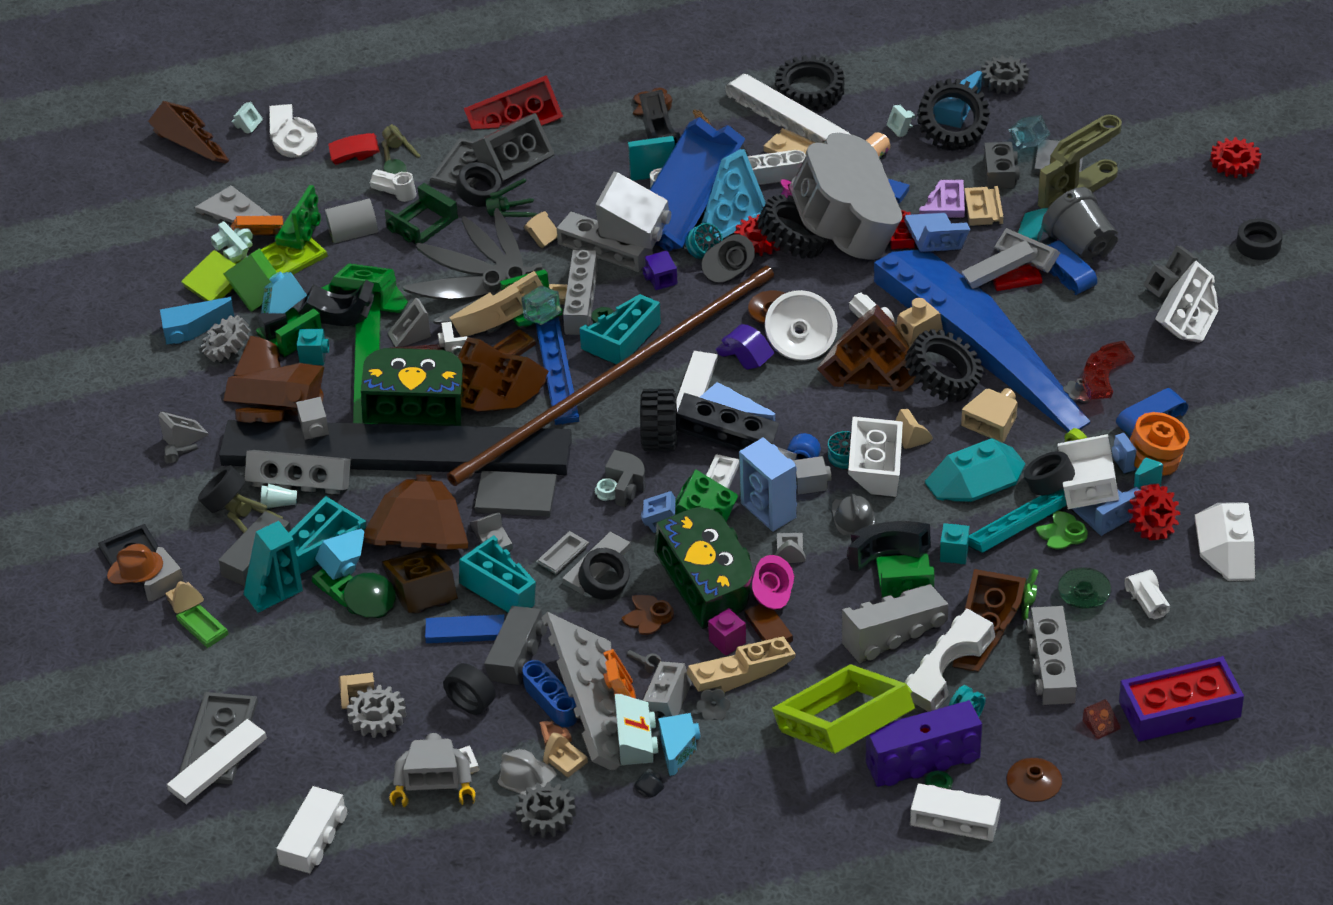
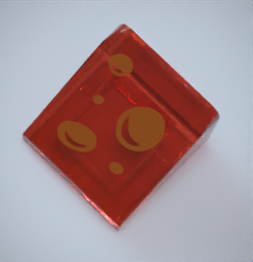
M1106 699L1083 710V722L1096 739L1120 730L1121 727Z

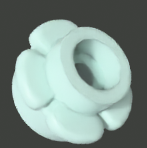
M610 478L600 480L595 488V494L598 499L602 501L614 500L616 481Z

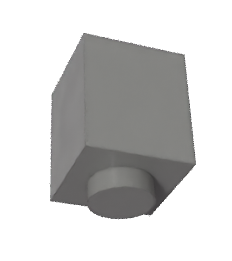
M321 397L296 402L304 439L329 435L327 418Z
M823 456L793 460L797 468V494L827 490V481H831V470L829 466H825Z

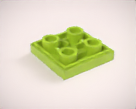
M213 250L181 282L184 287L205 301L222 299L233 289L223 273L236 264Z

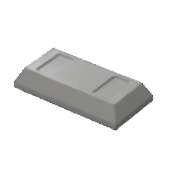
M569 531L543 554L536 563L557 575L589 545V542Z

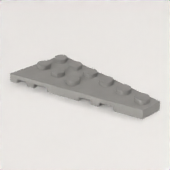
M547 612L541 618L544 626H549L551 632L549 637L550 644L556 647L560 657L557 660V664L569 697H574L577 706L574 708L576 718L581 719L585 731L582 735L591 761L609 770H615L620 766L616 705L613 688L609 689L604 679V673H607L605 664L607 660L603 653L611 650V642Z

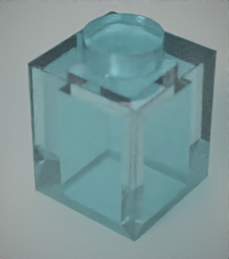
M1041 115L1021 118L1009 128L1018 148L1037 146L1051 135Z
M539 286L521 298L524 319L542 325L561 313L558 291Z

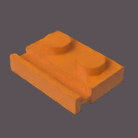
M236 216L230 227L233 231L236 228L240 230L247 228L253 235H276L280 231L281 226H283V216Z
M614 649L603 652L607 660L605 661L607 673H604L607 687L609 689L613 688L614 696L615 694H622L636 699L635 690L631 684L633 680Z

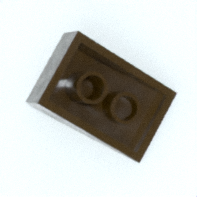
M431 548L382 561V566L388 579L392 583L401 605L408 613H421L427 607L434 605L445 606L452 600L458 599L452 569Z

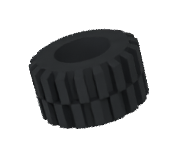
M643 389L641 393L640 436L641 446L644 451H674L677 446V398L674 389Z

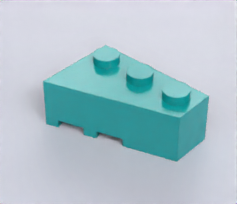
M639 294L616 307L614 313L608 316L603 314L598 317V322L589 327L586 325L580 327L581 349L614 364L620 363L632 355L661 324L660 302Z
M325 496L289 532L294 539L300 574L319 564L315 557L322 541L361 528L365 531L366 520Z
M280 521L266 526L255 533L243 594L259 613L303 591L294 539Z
M493 535L459 559V583L508 613L511 606L532 608L535 606L536 581L519 563L516 564L510 558L511 553L507 549L503 550L498 544V539Z

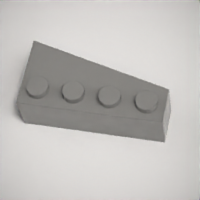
M929 584L905 591L898 598H893L891 595L883 597L881 603L872 605L869 601L862 603L860 609L852 610L850 607L842 609V644L859 663L865 660H873L880 653L888 649H896L902 642L910 638H918L923 632L933 627L938 628L948 620V603Z

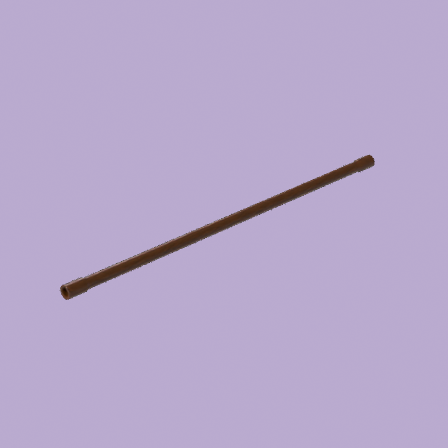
M769 266L761 268L735 288L484 452L447 474L448 481L453 486L459 485L506 451L739 298L774 277L773 270Z

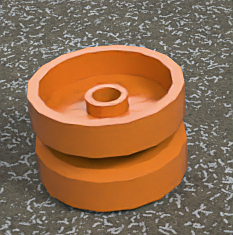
M1150 412L1140 416L1130 437L1131 443L1136 448L1134 466L1138 469L1143 459L1149 458L1163 464L1162 476L1175 472L1189 441V432L1184 424L1175 417L1165 413Z

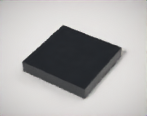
M145 524L98 543L99 549L110 567L117 561L116 556L118 552L127 546L143 544L155 553L159 547Z

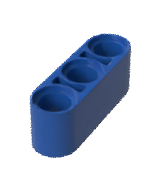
M1057 240L1048 244V246L1060 252L1049 272L1054 277L1060 278L1061 280L1059 281L1069 290L1072 289L1075 292L1074 295L1097 285L1098 281L1094 270L1062 241Z
M1166 388L1123 410L1118 415L1116 424L1131 437L1137 419L1143 414L1159 412L1173 417L1184 416L1189 406L1171 388Z
M531 660L524 664L522 668L524 688L558 726H573L578 720L574 712V708L577 706L574 697H569L563 683L541 661Z

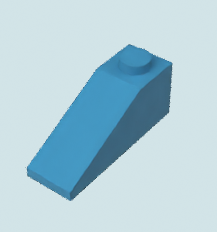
M976 71L962 80L960 84L964 85L965 81L970 82L969 87L971 89L974 85L979 88L977 91L979 93L982 83V72ZM944 98L935 104L933 114H935L937 123L961 128L971 108L967 103L958 98Z
M231 297L160 309L166 345L192 340L210 330L215 323L219 325L223 318L227 320L230 315L234 317Z

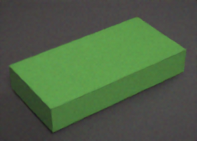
M200 604L176 615L177 621L207 648L229 635L228 630Z

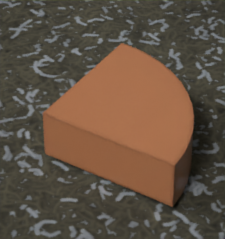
M550 721L540 722L545 747L552 733L561 734L569 742H572L571 734L566 728L554 725Z

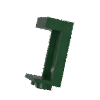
M425 183L417 187L419 199L401 212L395 214L388 209L385 210L386 227L392 233H398L407 242H413L416 245L417 243L423 244L458 218L457 202ZM427 208L442 217L421 233L418 227L409 223L411 219Z

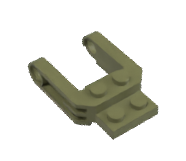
M1104 115L1058 143L1050 155V164L1040 170L1038 206L1040 208H1049L1057 198L1074 188L1086 187L1093 193L1116 179L1118 174L1117 163L1109 159L1100 160L1079 172L1081 158L1110 142L1113 137L1120 134L1122 121L1119 117ZM1106 125H1112V126H1115V127H1114V128H1106V127H1104V126H1106ZM1103 169H1108V170H1110V171H1112V172H1110V173H1104V172H1101V170H1103Z

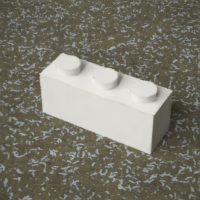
M918 784L911 807L910 825L993 841L1000 816L1001 799L965 793L959 790L939 788L933 785Z
M315 786L311 788L277 847L280 865L310 873L314 865L320 864L326 844L332 843L335 836V828L338 823L344 822L347 815V808L345 807L342 794Z

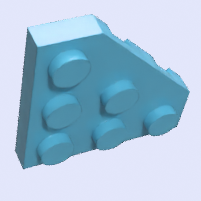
M740 149L721 159L702 223L715 225L721 232L722 238L734 233L736 225H741L740 220L748 221V216L756 218L757 214L761 213L766 204L745 149Z

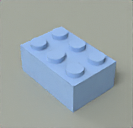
M764 437L739 451L741 504L772 532L797 518V468L793 460L785 457L774 444H770Z

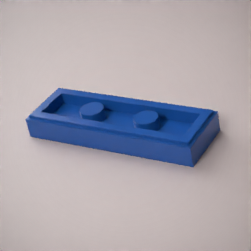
M505 615L426 618L425 640L426 643L496 640L505 621Z

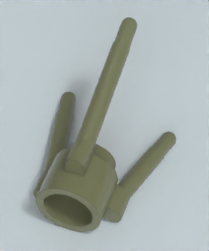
M391 124L383 130L382 136L384 141L381 142V145L384 148L385 161L390 160L389 147L398 148L402 144L415 157L420 158V154L402 136L398 127Z
M239 493L225 506L226 510L230 511L227 517L233 520L243 533L246 532L247 528L238 517L247 516L251 509L262 514L266 511L283 519L282 516L267 510L266 505L243 497Z

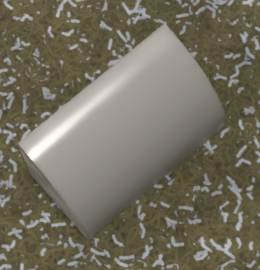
M370 199L325 209L327 227L333 243L378 233L376 217Z

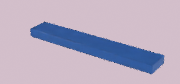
M559 318L535 322L543 366L549 371L546 381L551 407L574 393ZM577 406L555 419V425L579 422Z

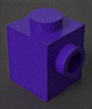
M668 251L645 256L643 275L646 281H651L655 290L678 284L677 267Z

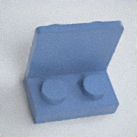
M946 213L905 215L904 222L920 252L962 249L970 231L967 223L951 224Z
M1135 487L1123 493L1118 490L1119 500L1072 508V510L1102 536L1133 518V514L1128 513V509H1133V505L1129 500L1136 499L1134 492L1140 489Z

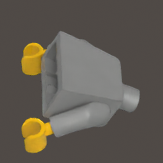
M437 733L428 734L426 740L413 741L410 750L406 751L395 763L393 785L396 786V789L389 796L392 805L395 806V800L398 797H403L402 806H407L408 798L404 793V786H406V790L459 788V784L462 786L459 792L460 803L463 805V795L470 794L474 803L475 791L469 784L472 782L469 761L459 749L453 748L450 739H442Z

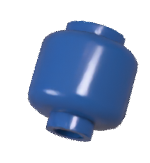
M801 433L790 440L787 450L796 453L795 460L819 457L821 447L819 441L814 436Z

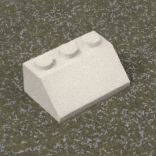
M863 417L852 418L848 474L870 494L897 496L903 422Z

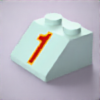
M615 694L621 765L653 763V754L658 753L657 737H651V728H656L655 713L649 712L648 702L622 694Z

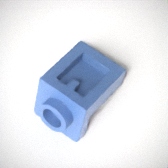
M671 491L644 500L641 518L644 525L649 526L653 533H656L658 521L675 515L676 497Z

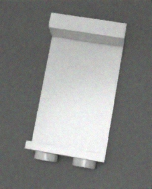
M1108 434L1058 443L1059 451L1068 455L1075 469L1073 480L1063 482L1068 509L1119 500Z

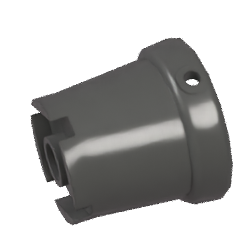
M1086 187L1074 188L1064 193L1052 203L1043 216L1041 224L1043 231L1049 237L1062 241L1087 265L1093 263L1092 258L1100 255L1102 258L1106 257L1118 242V238L1115 236V234H1118V231L1111 225L1099 208L1095 195Z

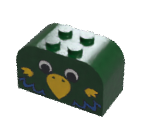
M383 348L367 356L363 364L361 383L362 423L461 426L463 370L462 363L455 354L445 350Z
M697 507L657 522L654 553L702 629L707 628L709 620L728 608L736 615L742 612L747 606L753 567L748 550L745 547L742 548L738 542L735 530L728 526L724 518L712 509Z

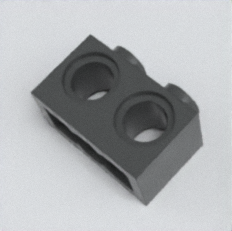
M1012 142L984 143V166L988 189H994V186H998V188H1015V180H1019V166H1015L1018 163L1017 151H1013Z

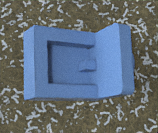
M1125 433L1115 435L1112 458L1123 473L1137 470L1134 466L1136 448Z

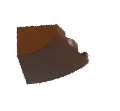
M250 336L234 376L281 367L278 362L279 349L277 345L266 339Z

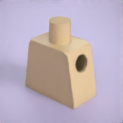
M915 298L912 301V307L901 312L897 318L896 327L909 347L923 331L927 330L929 332L930 329H935L937 333L939 330H943L939 311L923 298Z
M1005 388L1001 393L985 389L963 407L961 426L1003 443L1017 417L1018 402L1015 400V393L1009 388Z

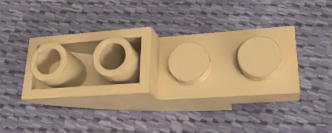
M533 271L494 296L488 293L449 318L461 337L470 336L494 328L529 310L528 304L547 292L537 274Z
M779 637L737 647L735 655L689 665L686 674L698 692L711 688L727 692L775 672L793 660L796 654L786 639Z

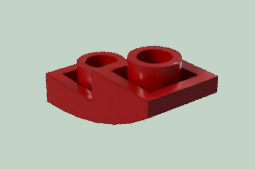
M374 133L349 136L328 144L331 161L335 165L355 156L361 161L379 153L377 138Z
M901 210L902 219L890 240L891 249L915 248V241L904 222L905 215H911V213Z

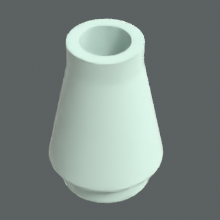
M271 484L262 486L261 503L266 505L267 509L296 505L297 490H290Z

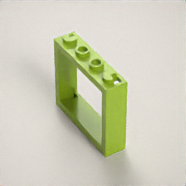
M850 664L774 706L772 710L779 730L782 733L835 754L915 709L910 695L913 692L906 683ZM857 691L875 697L833 722H828L814 716Z

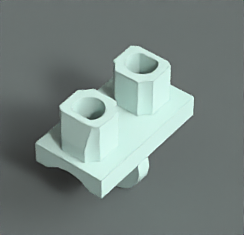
M224 221L218 224L219 232L211 237L212 246L218 251L228 246V249L223 251L224 257L233 263L242 261L247 257L248 248L253 244L251 242L252 232L247 228L242 230L236 228L233 231Z

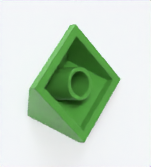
M259 248L227 270L223 275L246 307L252 312L263 304L265 286L271 282L269 279L277 272Z

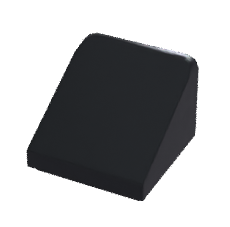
M285 313L258 314L260 330L268 341L276 338L275 331L288 324Z

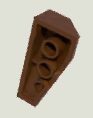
M163 101L148 122L154 127L153 131L158 136L165 137L213 161L224 164L229 162L220 146L213 141H209V139L213 138L212 134L202 129L205 127V124L190 107Z
M298 363L228 377L223 401L298 412L296 402L319 397L325 367Z
M974 569L965 610L969 609L992 622L995 638L981 656H961L954 659L952 667L976 672L981 670L1021 605L1026 578Z

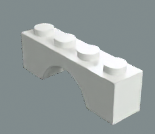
M966 609L961 616L959 615L954 619L950 630L946 635H942L938 639L934 650L930 655L924 656L918 670L914 674H910L905 681L913 692L910 694L913 703L928 712L936 710L949 696L946 681L942 677L945 668L951 661L961 656H981L995 638L992 622L969 609Z

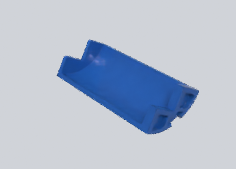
M700 117L688 123L650 188V191L668 200L669 211H671V220L668 225L665 224L661 239L656 241L655 245L661 246L667 251H672V249L682 248L685 244L686 236L694 228L708 204L721 159L738 151L745 140L743 136L729 125L716 130Z

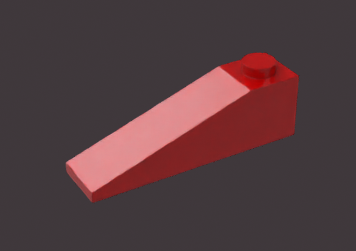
M547 75L464 108L472 129L499 128L501 125H509L536 113L541 125L563 118Z

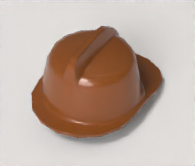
M132 544L118 552L116 556L117 561L110 567L107 577L113 584L145 582L155 577L161 571L164 562L162 556L152 552L147 546Z

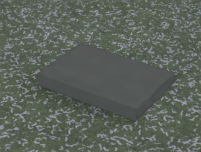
M459 138L430 177V183L456 190V181L463 166L479 162L471 146V143L474 141ZM478 178L466 179V183L473 189L481 181Z
M482 471L475 502V513L551 516L557 475Z

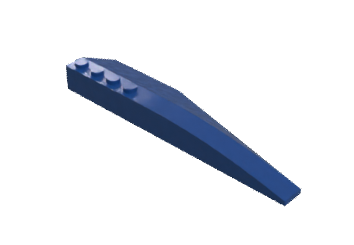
M908 250L891 252L874 262V283L908 309L912 307V301L915 298L925 299L926 302L939 311L945 336L950 332L953 334L954 340L958 337L963 339L961 344L964 346L968 343L971 346L968 351L976 352L977 356L974 359H980L983 367L1069 432L1072 428L1081 430L1090 424V420L1063 390V386L991 296L979 287L972 289L963 275L931 251Z

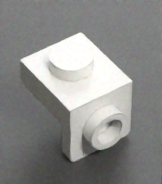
M451 322L442 323V333H438L439 347H444L445 351H449L458 357L467 337L454 338Z

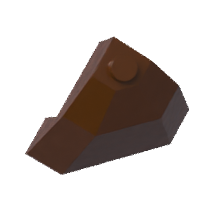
M877 304L850 327L817 367V370L835 387H844V384L859 385L858 388L878 390V386L893 387V391L903 392L914 383L913 380L916 377L909 375L908 371L910 369L906 368L905 365L907 362L905 356L910 348L894 322Z
M467 337L458 355L463 370V398L461 407L473 411L517 408L539 392L540 388L545 384L549 371L528 357L501 353L480 339Z
M425 474L416 475V479L404 480L384 495L367 525L363 537L364 543L373 545L401 544V547L416 548L426 545L436 549L468 548V540L455 498L442 481L432 480V475Z

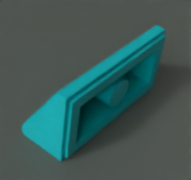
M1048 208L1025 213L1018 233L1040 242L1043 234L1041 224Z
M1149 458L1143 459L1135 473L1134 488L1137 487L1141 490V486L1159 484L1161 487L1163 464Z

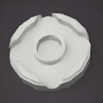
M294 117V119L290 120L288 118L284 119L273 130V145L280 154L286 157L307 155L317 145L316 129L312 123L300 117Z

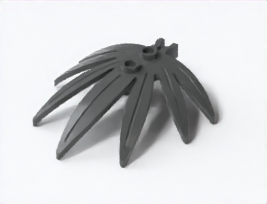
M495 208L496 233L505 255L482 229L467 217H462V224L474 245L483 255L494 262L495 266L455 251L417 243V250L434 262L455 271L483 276L404 285L403 290L414 295L440 300L472 299L485 296L488 293L494 296L501 291L500 281L529 274L533 271L542 270V264L523 267L522 257L515 237L499 209ZM473 302L463 305L455 310H452L434 319V324L440 325L445 322L452 323L449 317L456 314L465 307L469 306ZM505 323L500 324L494 328L488 329V334L496 332ZM520 326V328L526 329L527 326Z

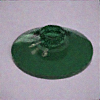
M1081 567L1069 570L1062 575L1058 583V591L1061 598L1069 605L1089 609L1098 607L1108 600L1111 594V584L1108 578L1100 571Z

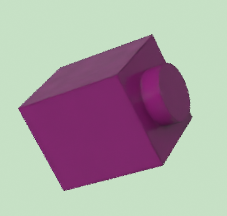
M729 608L708 621L709 641L725 656L746 643V623Z

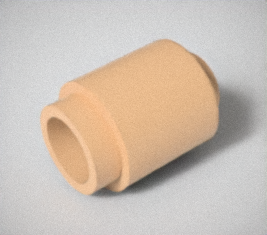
M876 132L866 140L875 148L879 159L890 150L889 139L884 134Z

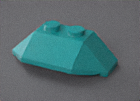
M991 438L947 455L925 480V484L937 500L944 501L947 499L951 501L972 502L1016 485L1025 468V462L1013 447Z

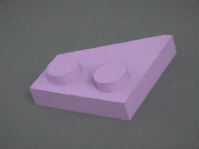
M940 180L935 190L928 196L925 206L920 207L919 214L946 213L948 218L964 217L963 180Z

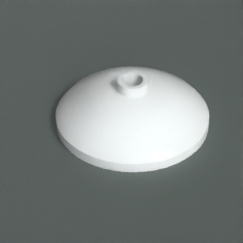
M791 291L781 295L771 304L765 318V333L771 346L782 356L795 361H809L822 356L832 346L837 334V319L832 307L819 295L809 291ZM801 328L803 333L797 334L795 329Z

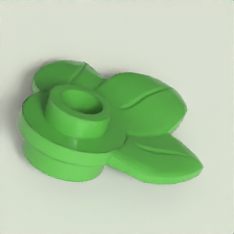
M1062 511L1053 513L1052 524L1036 527L1038 535L1042 539L1048 540L1047 547L1053 549H1064L1071 544L1083 543L1088 536V531L1082 522L1076 521L1073 515Z
M1037 569L1030 571L1025 583L1021 602V617L1025 621L1028 619L1029 605L1032 606L1036 598L1037 586L1033 584L1038 575Z

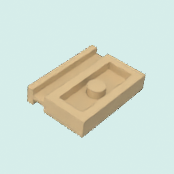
M782 128L780 134L773 136L764 145V152L777 153L799 150L806 155L808 147L815 142Z
M994 186V189H988V187L964 188L969 226L989 225L995 221L1003 224V212L998 186Z

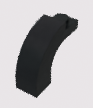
M663 90L640 94L639 97L644 114L642 118L648 139L673 136L676 145L680 139V132H675L672 128Z
M365 280L354 293L348 295L331 293L313 284L306 293L307 296L304 297L298 313L303 315L315 309L319 312L320 320L323 324L336 326L358 324L368 316L374 294L371 293L374 283Z
M892 521L873 524L857 530L851 534V545L847 549L849 569L859 572L872 560L885 555H907L920 558L931 548L930 524L912 521Z

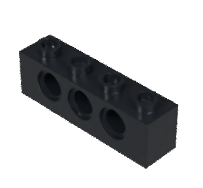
M685 392L676 414V431L738 451L763 437L770 444H773L779 426L778 422Z

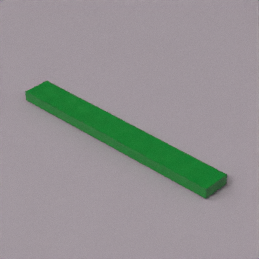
M374 293L367 318L356 324L353 423H362L361 383L364 361L368 355L380 349L381 293Z

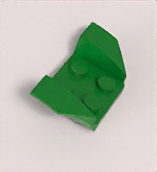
M348 263L332 278L329 285L321 287L331 293L338 294L340 288L347 291L355 290L365 280L374 283L371 293L381 292L380 310L401 313L408 304V301L396 286L393 269Z

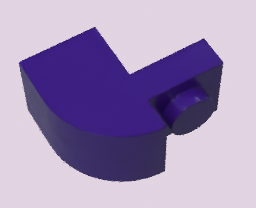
M740 324L735 330L721 340L723 343L716 348V351L722 357L735 354L745 369L760 367L774 354L765 337L755 328L745 324Z

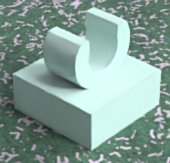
M248 102L233 116L235 119L232 123L236 128H242L245 133H252L263 119L253 104Z
M894 105L887 126L898 137H902L907 134L909 128L913 127L910 123L912 119H916V116L911 111H906L901 105Z

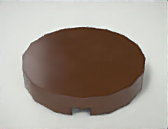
M251 407L235 410V419L237 421L250 423L255 421H262L264 423L279 422L284 419L285 410L279 408Z

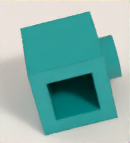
M299 329L297 350L300 363L324 365L325 355L329 353V339H325L324 329Z
M944 523L940 543V562L966 564L969 547V526Z

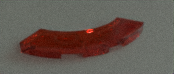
M1125 341L1104 345L1099 351L1092 353L1088 358L1083 370L1082 382L1089 400L1112 397L1114 391L1109 383V373L1120 365L1133 362L1135 357Z

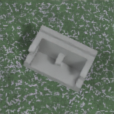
M659 663L643 701L648 702L649 712L655 713V718L658 717L657 711L662 712L665 717L679 714L692 684L686 674L685 663Z

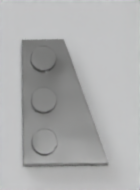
M229 186L195 206V210L199 214L203 215L205 213L213 216L216 220H225L233 223L236 216H271L233 186Z

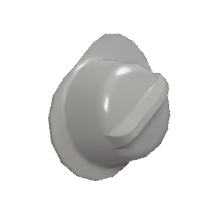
M518 749L509 753H503L498 783L506 789L526 795L527 787L534 790L536 789V783H539L541 787H545L546 783L550 782L557 773L546 763L536 760L531 752Z

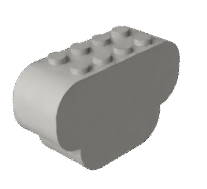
M832 133L827 137L825 143H813L808 147L806 157L797 175L790 183V191L803 224L814 234L823 238L833 239L839 249L853 257L869 260L880 258L902 219V213L875 148L866 140L845 133Z

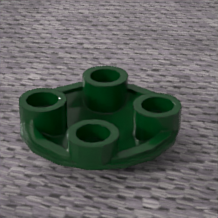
M361 573L354 576L347 582L344 589V600L347 604V610L351 614H357L366 618L385 617L396 600L395 589L392 583L384 576L376 573Z

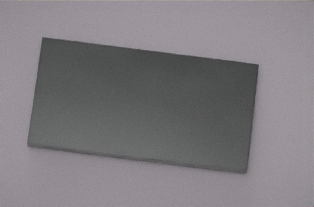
M205 692L179 774L246 719L252 722L258 703L257 696ZM239 762L213 783L233 785Z

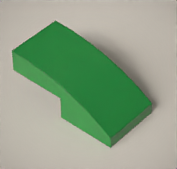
M322 568L312 576L311 582L347 608L344 600V589L347 582L353 578L350 574L333 580Z

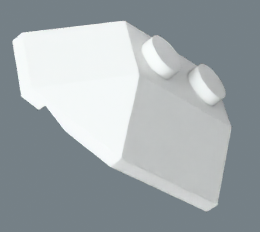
M1197 261L1193 262L1171 288L1155 320L1179 339L1198 343L1202 342L1218 312L1217 295L1213 285L1215 283L1214 275Z
M1216 503L1195 515V525L1200 557L1214 570L1221 573L1223 578L1228 581L1255 580L1254 536L1248 503Z

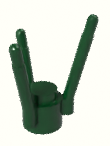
M523 178L498 192L490 193L491 198L486 200L489 215L495 218L494 211L495 208H498L503 217L536 216L537 213L506 212L509 210V207L534 202L533 198L508 202L506 197H502L503 194L524 184L526 179Z

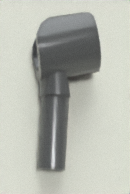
M172 444L167 445L164 449L165 462L167 464L177 462L179 460L178 455L198 449L197 444L179 448Z
M631 650L627 653L628 657L643 664L645 671L649 673H654L655 666L651 663H655L658 666L661 662V658L657 654L652 653L645 657Z

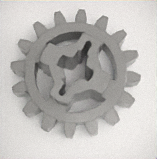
M230 315L227 320L223 318L219 325L215 323L207 331L209 335L203 338L205 343L201 345L202 352L213 362L216 360L221 362L224 357L229 359L231 353L234 352L236 354L244 346L242 342L249 338L247 335L250 332L249 325L238 315L235 317Z
M378 685L376 690H372L370 686H367V692L364 693L359 690L357 691L358 698H350L351 705H347L349 724H353L354 731L361 729L362 736L367 735L369 732L372 734V738H375L377 733H381L385 737L387 730L396 732V725H403V718L406 717L405 700L400 697L399 691L392 693V687L389 686L386 690H382L381 685Z

